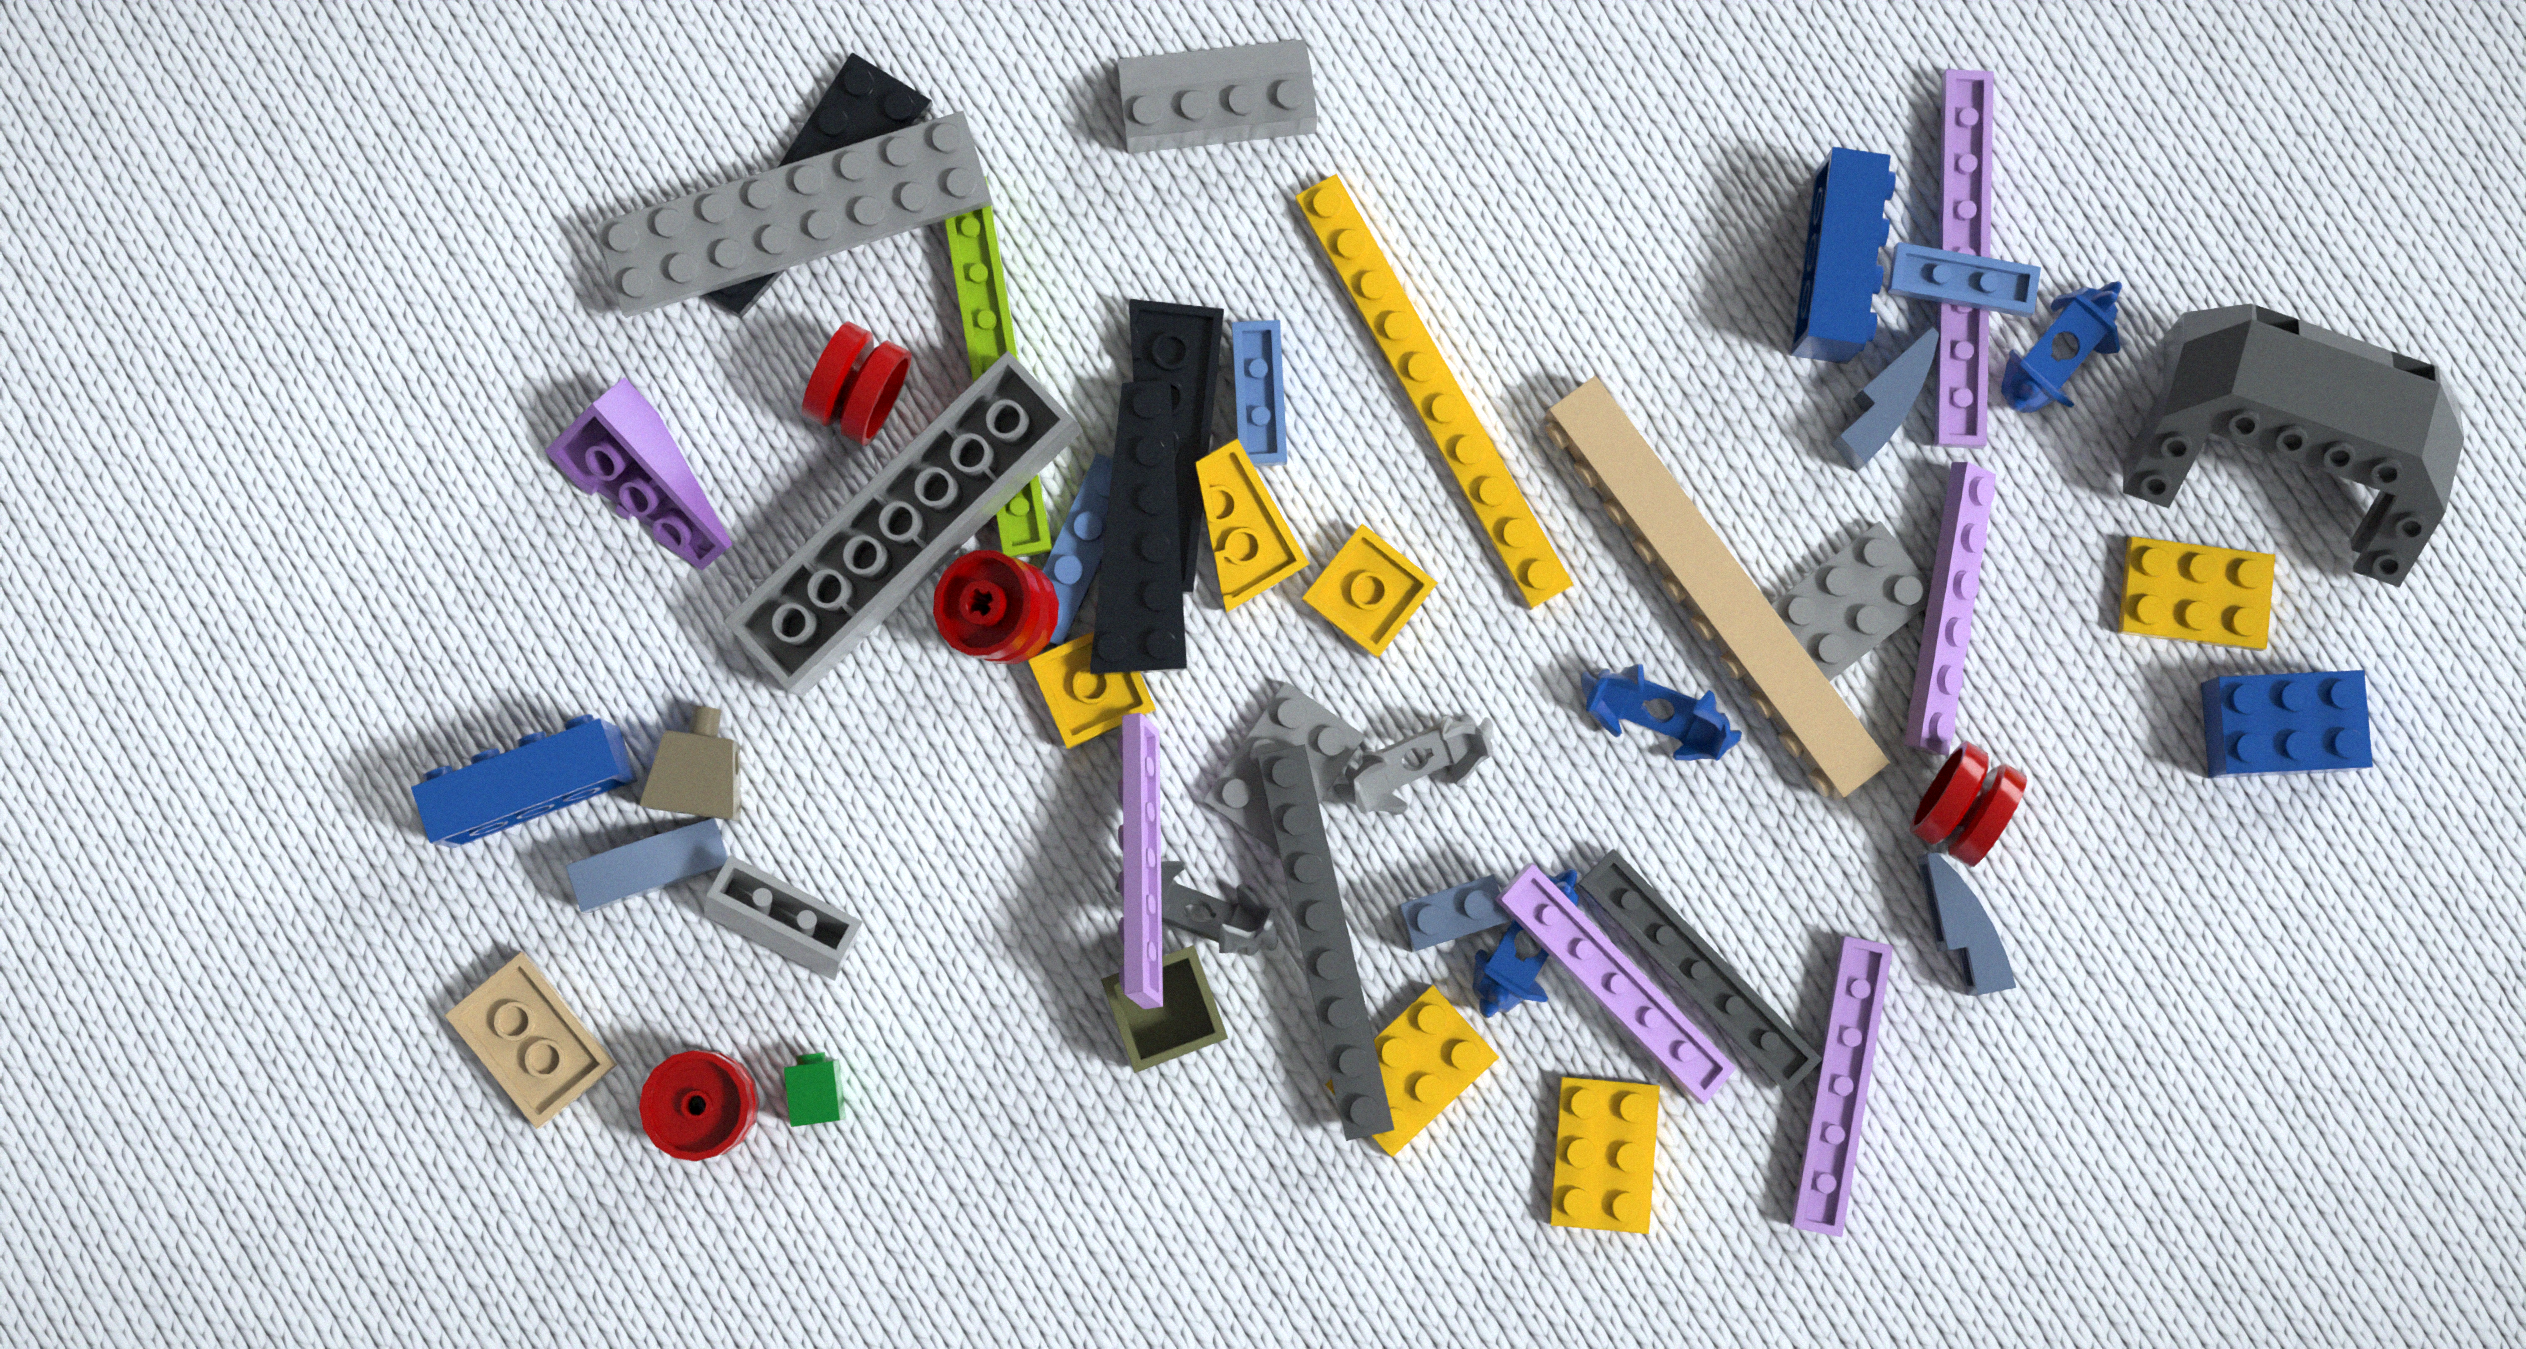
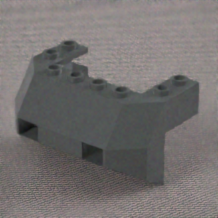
M2252 303L2184 312L2164 336L2163 387L2123 462V493L2169 509L2210 433L2357 482L2380 491L2351 539L2352 551L2361 553L2353 565V572L2400 588L2446 513L2464 443L2461 408L2440 368L2435 365Z

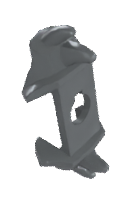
M1183 861L1161 862L1162 922L1218 942L1219 953L1235 954L1239 947H1246V955L1253 956L1258 951L1262 941L1269 950L1274 951L1276 949L1278 938L1274 925V909L1268 908L1261 903L1256 895L1243 884L1238 885L1236 888L1239 903L1230 904L1178 884L1174 877L1185 869ZM1118 881L1115 886L1116 892H1120ZM1190 904L1201 905L1215 919L1214 921L1207 920L1205 922L1193 921L1187 917L1184 908Z

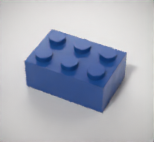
M2365 670L2224 676L2201 683L2208 779L2353 772L2373 767Z

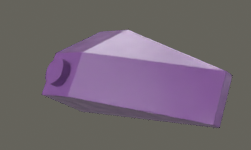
M625 377L592 403L544 450L579 488L591 496L597 491L617 505L615 512L626 520L631 519L633 516L653 529L652 532L657 541L701 571L732 545L731 540L659 413Z

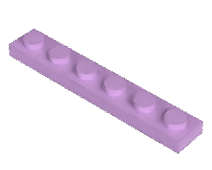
M1952 462L1904 741L1905 746L1932 755L1949 756L1951 739L1955 732V716L1959 692L1963 685V668L1967 644L1971 637L1970 626L1975 597L1979 590L1978 579L1983 550L1987 542L1986 531L1990 507L1995 495L1994 484L1996 474L1969 462Z
M1135 713L1122 716L1123 734L1119 735L1117 741L1118 752L1123 761V779H1120L1118 782V796L1123 806V824L1118 829V840L1123 851V870L1119 873L1118 884L1120 893L1124 898V917H1121L1119 920V935L1124 945V964L1119 969V981L1127 997L1143 1009L1163 1007L1159 730L1144 715Z
M1533 863L1526 864L1495 898L1528 934L1697 1103L1706 1104L1734 1072L1736 1067Z
M1841 936L1820 1055L1822 1060L1818 1066L1790 1227L1837 1237L1843 1236L1893 945Z

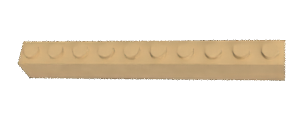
M1594 375L1549 408L1545 416L1549 424L1545 426V430L1550 439L1559 449L1568 448L1577 460L1574 468L1581 480L1589 488L1596 485L1606 499L1603 507L1610 518L1618 526L1625 524L1636 538L1632 541V545L1638 555L1648 565L1654 562L1665 576L1661 583L1669 596L1676 603H1680L1683 600L1694 616L1690 621L1697 633L1706 642L1712 639L1723 653L1720 657L1723 667L1736 681L1740 678L1744 680L1753 692L1749 699L1757 712L1764 719L1772 717L1782 731L1778 737L1785 749L1794 758L1801 756L1812 770L1808 777L1817 791L1824 797L1831 795L1835 801L1845 798L1889 765L1890 761L1597 376Z

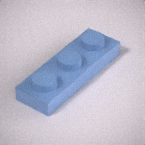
M1898 242L1894 246L1887 293L2030 318L2035 311L2041 267Z
M1280 320L1232 322L1238 440L1254 467L1287 465Z

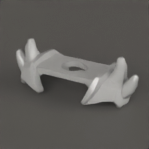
M1461 715L1459 721H1453L1450 716H1445L1442 718L1441 723L1376 752L1369 751L1363 753L1362 764L1357 770L1352 766H1348L1345 770V776L1349 784H1336L1334 789L1344 800L1356 805L1361 813L1385 811L1392 812L1394 815H1400L1408 809V804L1392 793L1395 789L1445 766L1455 765L1454 782L1456 786L1466 785L1467 779L1474 773L1478 765L1493 755L1491 742L1493 723L1489 717H1485L1481 724L1477 726L1473 719L1466 715ZM1411 748H1430L1431 752L1426 755L1425 760L1418 766L1406 767L1402 765L1404 754Z

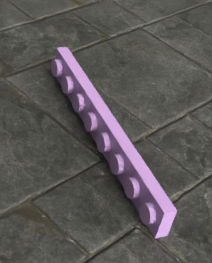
M1946 69L1942 74L1938 249L1990 258L1994 71ZM1937 302V331L1939 337L1936 345L1934 447L1983 449L1987 446L1989 311Z

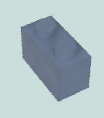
M1492 874L1398 905L1399 914L1412 953L1508 922L1509 918L1506 910L1495 900L1500 894L1495 875Z

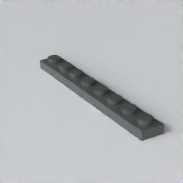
M1305 744L1257 755L1345 1140L1349 1141L1394 1130V1125Z

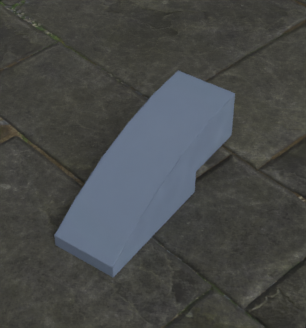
M1931 327L1853 398L1865 413L1834 440L1831 445L1856 472L1866 465L1890 440L1907 417L1917 399L1932 364L1939 333L1934 327Z
M713 818L639 840L565 865L580 911L592 913L633 897H642L720 869L724 866L729 856L717 821Z
M1937 852L1917 856L1937 952L1957 949L1967 996L1983 995L2017 988L2008 956L1995 926L1972 890Z

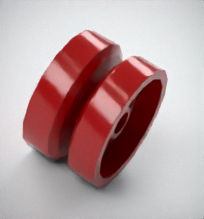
M850 321L845 322L832 336L816 364L804 394L801 406L802 415L825 427H829L840 419V434L866 447L882 429L901 393L911 365L912 353L888 340L874 348L873 333Z
M975 550L957 558L943 572L934 592L933 614L938 631L952 648L969 656L992 663L1019 664L1035 657L1049 643L1058 624L1059 601L1050 579L1040 568L996 550Z
M1964 741L1951 753L1929 785L1910 824V833L1930 845L1943 841L1949 835L1947 841L1948 855L1971 868L1975 867L1986 856L2008 825L2024 794L2027 776L2006 763L1992 768L1987 773L1989 768L1988 753L1969 741Z
M692 1050L672 1055L653 1069L642 1087L639 1111L643 1129L657 1148L673 1158L699 1161L727 1154L744 1142L756 1123L760 1101L755 1080L741 1062L723 1052ZM700 1096L706 1103L705 1110L700 1115H696L698 1107L692 1106L693 1097Z

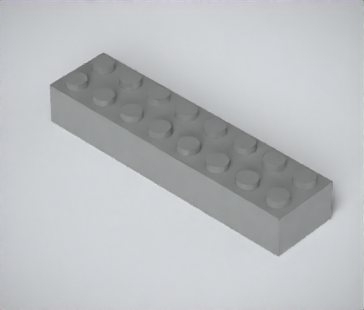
M1007 351L723 622L789 693L803 698L1067 447L1083 429L1025 367Z

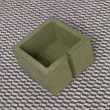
M1195 945L1162 956L1163 1007L1143 1009L1124 994L1119 981V973L1101 979L1134 1073L1228 1039Z

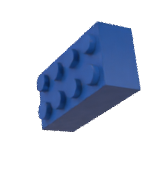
M1832 147L1815 172L1791 356L1848 364L1859 352H1863L1867 341L1872 342L1874 339L1878 317L1877 313L1870 312L1873 294H1879L1884 273V267L1877 265L1879 247H1885L1890 228V220L1883 218L1885 200L1890 201L1892 199L1896 182V172L1889 171L1891 155Z
M592 714L583 715L565 722L564 727L566 730L549 737H547L545 731L533 733L517 740L519 747L500 754L498 748L490 749L470 757L472 765L453 771L452 766H444L423 774L425 782L412 786L411 790L429 843L457 848L637 782L638 779L620 728L601 718L594 720Z

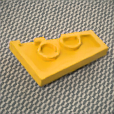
M1238 438L1231 440L1194 462L1223 606L1227 613L1308 566L1310 563Z

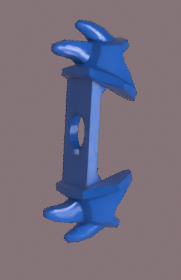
M2111 282L2098 290L2083 287L2069 294L2058 295L2052 301L2050 308L2053 312L2065 307L2064 310L2023 357L2016 349H2012L2009 352L2010 357L2006 363L2001 393L2007 400L2011 410L2033 413L2054 401L2070 408L2075 405L2061 388L2062 385L2092 350L2101 354H2112L2120 351L2117 325L2115 324L2118 309L2115 302L2123 286L2121 282ZM2058 333H2069L2077 342V352L2071 359H2060L2057 362L2051 356L2053 353L2052 341Z
M1642 664L1624 667L1620 673H1610L1608 668H1603L1596 679L1588 672L1581 674V688L1587 699L1586 711L1591 713L1614 737H1619L1622 734L1618 719H1626L1668 735L1683 743L1673 753V758L1676 761H1692L1697 759H1713L1718 761L1727 750L1733 748L1741 740L1742 732L1740 730H1730V723L1726 714L1719 713L1716 710L1717 702L1715 695L1710 690L1700 700L1645 680ZM1665 699L1674 707V713L1667 719L1655 718L1650 715L1647 707L1643 705L1644 700Z
M1566 869L1555 877L1545 875L1578 907L1579 895L1574 890L1577 879L1576 870ZM1515 919L1511 922L1489 959L1487 951L1482 949L1478 950L1474 957L1476 963L1474 965L1472 989L1474 995L1480 1000L1479 1011L1484 1018H1490L1497 1012L1507 1013L1524 1000L1546 1002L1548 1000L1544 989L1534 979L1549 954L1541 947L1535 956L1525 957L1523 961L1515 957L1517 951L1514 940L1516 935L1521 930H1524Z

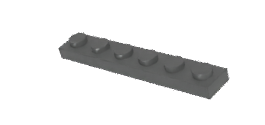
M1615 849L1610 850L1577 883L1785 1094H1789L1822 1060Z

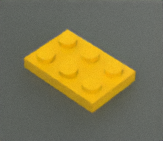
M2140 537L2128 538L2126 542L2118 634L2260 652L2266 650L2275 554Z
M1431 985L1374 1038L1394 1130L1371 1136L1391 1158L1394 1157L1499 1058L1494 1050L1434 985ZM1330 1079L1325 1086L1335 1095L1332 1080Z
M1560 1077L1549 1225L1649 1234L1660 1085Z

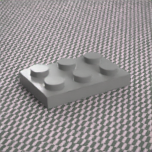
M1879 521L1777 599L1771 606L1830 682L1928 606L1931 584L1884 524Z
M1285 681L1203 802L1279 854L1257 755L1305 744L1318 803H1320L1364 740L1365 735Z

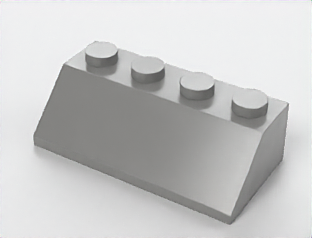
M1305 39L1117 59L1128 154L1316 133L1317 109L1312 69Z

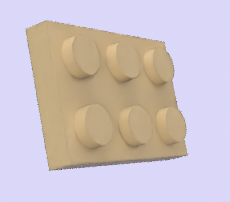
M520 952L444 1015L536 1129L543 1128L617 1066V1063L526 952Z

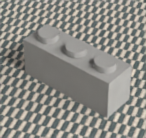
M729 855L706 895L703 914L833 981L836 980L852 951L862 925L861 920L732 855Z

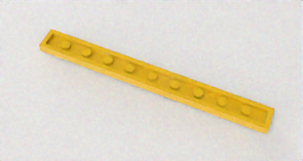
M1337 173L1295 196L1297 206L1530 611L1572 588L1573 582Z

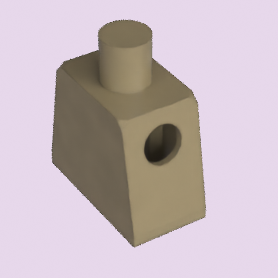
M693 705L688 733L665 730L641 797L640 806L653 810L740 822V744L732 739L718 737L722 710Z

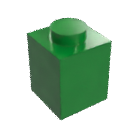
M825 1052L796 1056L797 1066L784 1068L791 1127L846 1119L839 1060L826 1062Z

